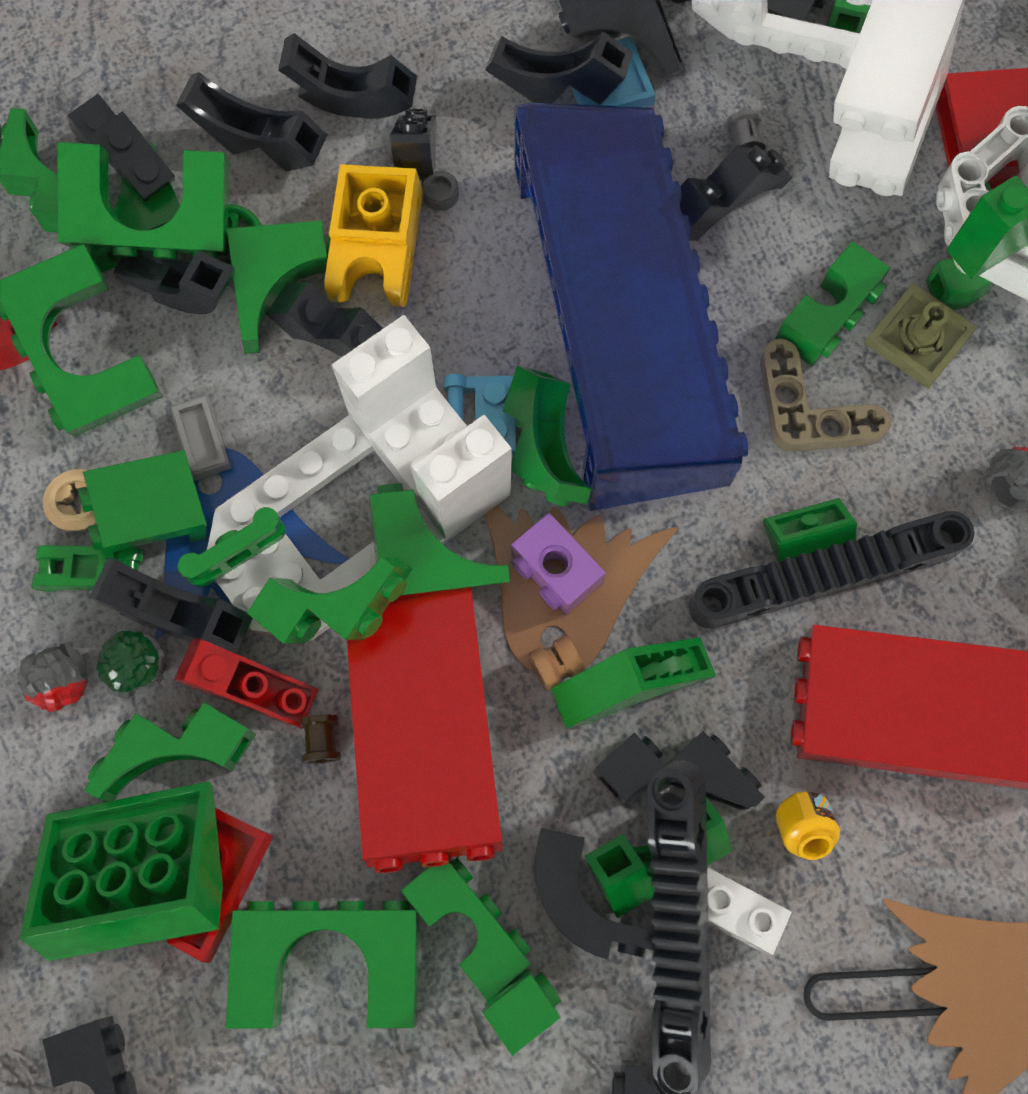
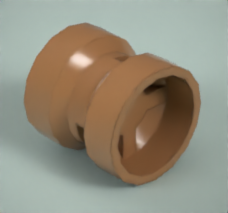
M567 635L554 640L553 646L546 650L538 648L528 653L533 670L547 692L560 684L562 679L573 677L585 670L577 649Z

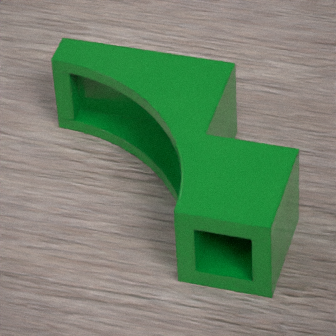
M10 108L7 123L3 124L1 130L0 183L9 195L30 196V211L44 231L58 233V174L48 169L39 160V131L25 109Z
M517 365L503 408V412L517 419L515 425L522 428L511 462V471L523 478L522 484L524 486L546 493L545 499L553 504L568 506L570 501L587 504L592 488L575 471L565 440V408L571 384L548 372Z
M381 556L376 564L359 580L342 589L328 593H317L308 590L292 579L270 577L247 611V614L283 644H303L309 641L319 631L321 627L320 620L325 622L345 640H363L372 636L378 630L383 621L382 613L390 602L395 601L403 593L407 586L405 579L412 568L401 559Z
M203 702L200 709L195 708L186 717L182 725L184 733L180 739L135 713L131 720L128 719L123 722L114 736L115 744L107 756L100 758L91 768L88 774V780L90 781L84 788V791L99 800L114 801L130 782L144 772L156 766L179 760L211 762L233 772L256 734Z

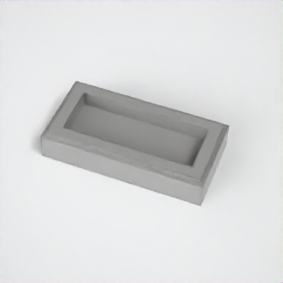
M208 394L170 406L182 450H185L193 480L196 481L232 469Z

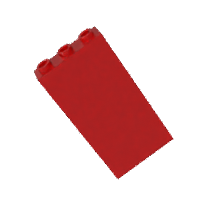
M471 587L400 595L395 601L390 602L381 615L383 621L372 636L363 640H347L362 859L368 868L375 867L376 873L397 872L403 869L404 863L420 861L422 867H438L448 864V858L466 855L468 861L492 859L495 857L494 852L503 851L472 589Z
M814 624L806 633V637L800 636L797 661L804 662L803 678L796 679L794 688V703L801 704L799 720H793L790 739L791 746H797L796 758L1028 789V651Z

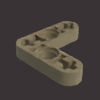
M786 339L772 340L767 344L760 358V367L771 434L774 443L780 449L795 452L872 445L878 443L887 434L891 427V418L889 413L878 405L867 404L809 409L797 347ZM775 353H780L782 359H787L783 366V375L778 376L780 372L778 360L772 359ZM782 386L788 387L794 391L796 400L792 403H783L776 397L775 390ZM794 413L791 418L792 428L795 431H800L796 439H792L789 432H783L789 422L788 414ZM866 418H870L871 423L878 424V427L874 432H871V428L869 426L859 425H861ZM827 419L836 421L841 427V434L836 437L826 435L821 429V422ZM851 426H857L852 434H850Z

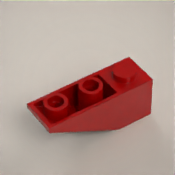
M203 639L190 642L174 678V681L300 729H303V727L300 726L299 719L308 716L319 690Z

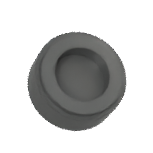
M434 171L433 175L425 176L421 183L424 203L429 208L438 211L453 207L459 198L457 179L446 171Z

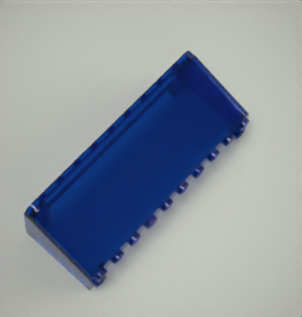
M555 103L518 104L514 106V170L520 198L531 197L586 442L581 475L583 481L592 488L588 499L589 511L731 486L737 472L741 469L743 457L748 456V442L745 433L739 432L735 418L738 417V404L735 395L728 393L725 382L728 380V366L726 359L718 355L716 347L719 341L718 328L715 320L710 321L708 317V290L705 284L700 285L697 275L700 271L699 256L696 249L691 250L688 240L691 235L689 218L686 214H681L679 206L682 200L681 188L678 181H673L670 172L673 168V160L670 148H664L663 145L664 124L662 116L660 114L656 115L652 107Z

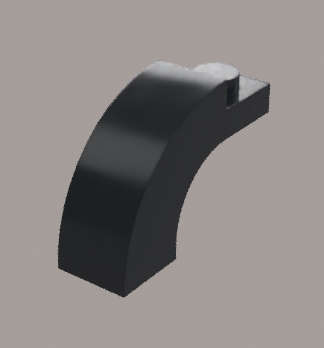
M137 250V257H121L113 270L116 279L151 294L155 302L192 314H208L213 312L235 272L233 266L198 250L191 262L177 259L153 258V251Z

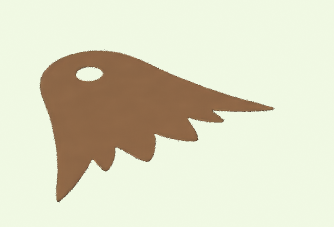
M499 506L486 513L485 518L491 534L497 565H508L510 582L500 583L503 623L509 647L518 661L524 667L534 672L528 658V653L538 648L546 650L547 648L542 644L541 635L546 628L556 626L561 628L565 635L571 639L584 667L586 668L591 664L605 645L625 602L640 577L659 551L672 538L678 527L657 532L631 546L629 544L632 529L628 528L617 534L606 544L604 523L601 515L590 518L572 535L562 512L557 507H552L548 513L561 524L606 572L603 584L566 616L560 608L556 610L550 608L539 594L541 587L531 577L525 580L511 564V561L514 559L511 556V544L534 525L530 516L523 509H519L517 524L515 525ZM555 559L549 560L543 565L544 569L550 574H560L566 570L565 565Z
M883 898L882 901L888 909L910 930L926 941L925 943L910 946L908 948L909 951L922 961L937 966L935 970L918 979L911 986V990L919 997L947 1008L932 1026L927 1043L939 1047H962V1050L951 1065L948 1079L954 1080L968 1076L962 1094H999L1008 1084L1028 1069V922H999L949 916Z

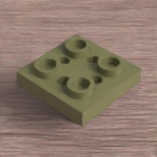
M912 283L868 336L864 344L929 389L978 327L921 287ZM906 347L909 352L913 351V354H907L904 348Z

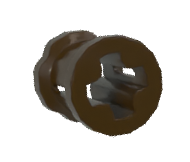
M321 714L300 718V726L305 730L306 749L305 754L301 756V763L322 764L341 760V753L336 751L335 725L339 723V717L337 715Z

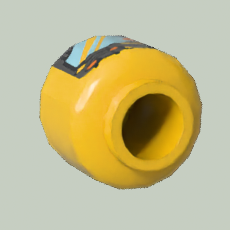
M796 792L787 797L777 808L775 813L776 824L783 844L791 854L807 860H816L827 856L836 846L840 838V826L832 806L825 796L816 792Z

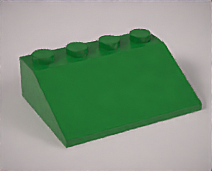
M207 781L47 814L19 939L48 961L218 930L223 883L213 785Z

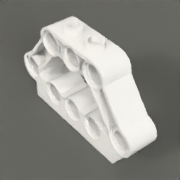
M1017 106L1008 110L993 132L970 152L960 153L953 159L938 185L936 203L938 210L943 212L945 220L944 239L947 246H949L981 196L989 192L985 188V183L1010 161L1017 160L1020 171L1017 177L1028 188V107ZM1028 246L979 276L1022 297L1028 302ZM954 260V263H955L956 267H957L962 273L966 274V273L962 270V268L957 264V262Z

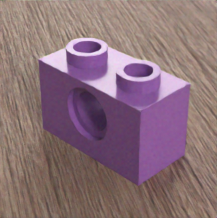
M550 513L546 514L511 544V556L514 558L511 564L525 580L531 577L541 587L539 594L545 603L553 610L560 608L566 616L604 582L606 572ZM555 559L561 561L565 565L566 570L560 574H550L544 569L543 565L547 561Z

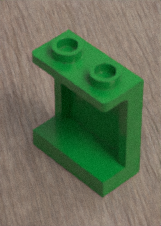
M185 450L83 471L86 487L78 488L84 513L92 511L96 523L88 526L94 551L103 549L105 560L114 559L113 553L119 550L183 535H188L190 543L206 539V521Z

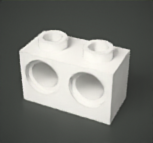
M707 868L708 925L761 953L773 955L792 912L720 873Z

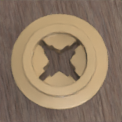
M73 469L61 473L50 482L43 496V509L47 519L65 532L79 531L84 533L88 526L96 524L93 512L84 513L82 504L80 514H78L76 509L68 505V503L75 501L76 489L86 487L83 471L87 470Z

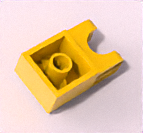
M340 164L329 231L331 240L324 284L330 302L343 303L349 301L352 289L361 277L367 274H377L384 277L383 288L389 299V304L395 307L407 305L423 198V190L416 169Z

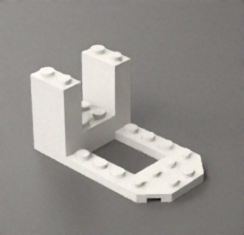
M691 0L692 9L695 13L727 38L735 40L741 45L749 46L754 44L767 47L775 53L784 54L788 52L804 56L813 62L827 61L840 64V66L847 69L834 102L833 123L839 124L842 127V131L830 160L829 178L835 179L837 183L843 186L853 187L859 185L870 188L882 196H892L893 194L903 196L947 77L965 0H846L853 5H871L860 34L767 13V0Z
M402 315L332 364L349 415L218 506L214 512L207 550L215 546L216 540L224 533L231 530L239 531L251 524L255 512L260 508H272L280 518L373 451L377 453L398 482L403 484L405 490H414L416 503L425 524L437 540L444 545L511 496L512 448L485 415H482L468 426L463 422L436 388L430 346L406 316ZM285 534L284 538L220 577L216 582L233 606L245 612L249 610L270 577L292 579L302 587L317 593L336 591L359 580L376 564L374 542L320 580ZM252 619L249 628L254 633L272 635L255 619ZM320 620L321 627L319 631L310 640L313 641L315 638H317L319 635H321L330 628L322 620Z

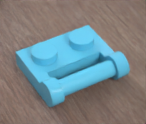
M461 374L446 375L444 377V391L448 393V403L463 422V393H475V420L485 415L512 448V455H514L516 450L515 418L503 412L513 376L466 377Z

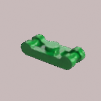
M269 507L260 508L255 512L251 524L239 531L231 530L224 533L216 540V545L200 555L196 553L184 554L178 561V570L192 585L205 587L279 542L286 534V527L274 509Z
M38 546L35 560L39 562L38 574L33 575L31 588L44 592H54L57 590L92 591L106 562L103 549L94 551L93 546ZM132 547L113 553L115 560L135 570H139V565L144 564L145 551L143 549ZM64 562L63 574H55L56 565Z

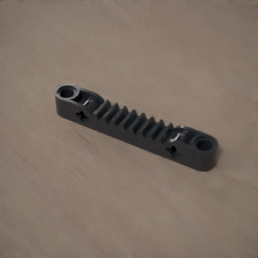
M946 511L898 525L885 532L884 530L870 537L865 535L856 541L851 539L842 545L834 544L827 549L822 550L820 548L810 554L802 553L791 559L788 557L778 563L770 562L765 566H753L710 578L702 582L694 592L689 603V614L700 627L707 629L718 628L944 563L956 557L971 544L975 534L974 526L964 514L956 511ZM940 530L946 531L951 535L953 544L946 542L942 538ZM705 596L716 597L722 604V610L719 612L709 611L704 606L702 598Z
M679 760L654 773L648 782L647 788L648 843L650 853L653 856L650 867L654 869V875L651 879V886L654 887L651 905L655 906V912L651 919V924L655 925V931L652 936V943H655L652 962H656V968L652 976L653 980L656 981V988L653 993V999L656 1001L652 1014V1071L654 1084L661 1094H695L710 1072L711 1066L706 783L699 767L692 762ZM670 777L677 778L682 782L685 788L684 798L672 793L669 788ZM674 1062L684 1065L690 1075L681 1073Z

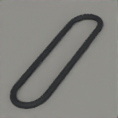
M937 967L821 973L809 979L804 988L803 998L807 1009L818 1019L827 1021L941 1015L947 1009L942 1007L822 1013L813 1006L810 998L813 986L822 980L927 975Z

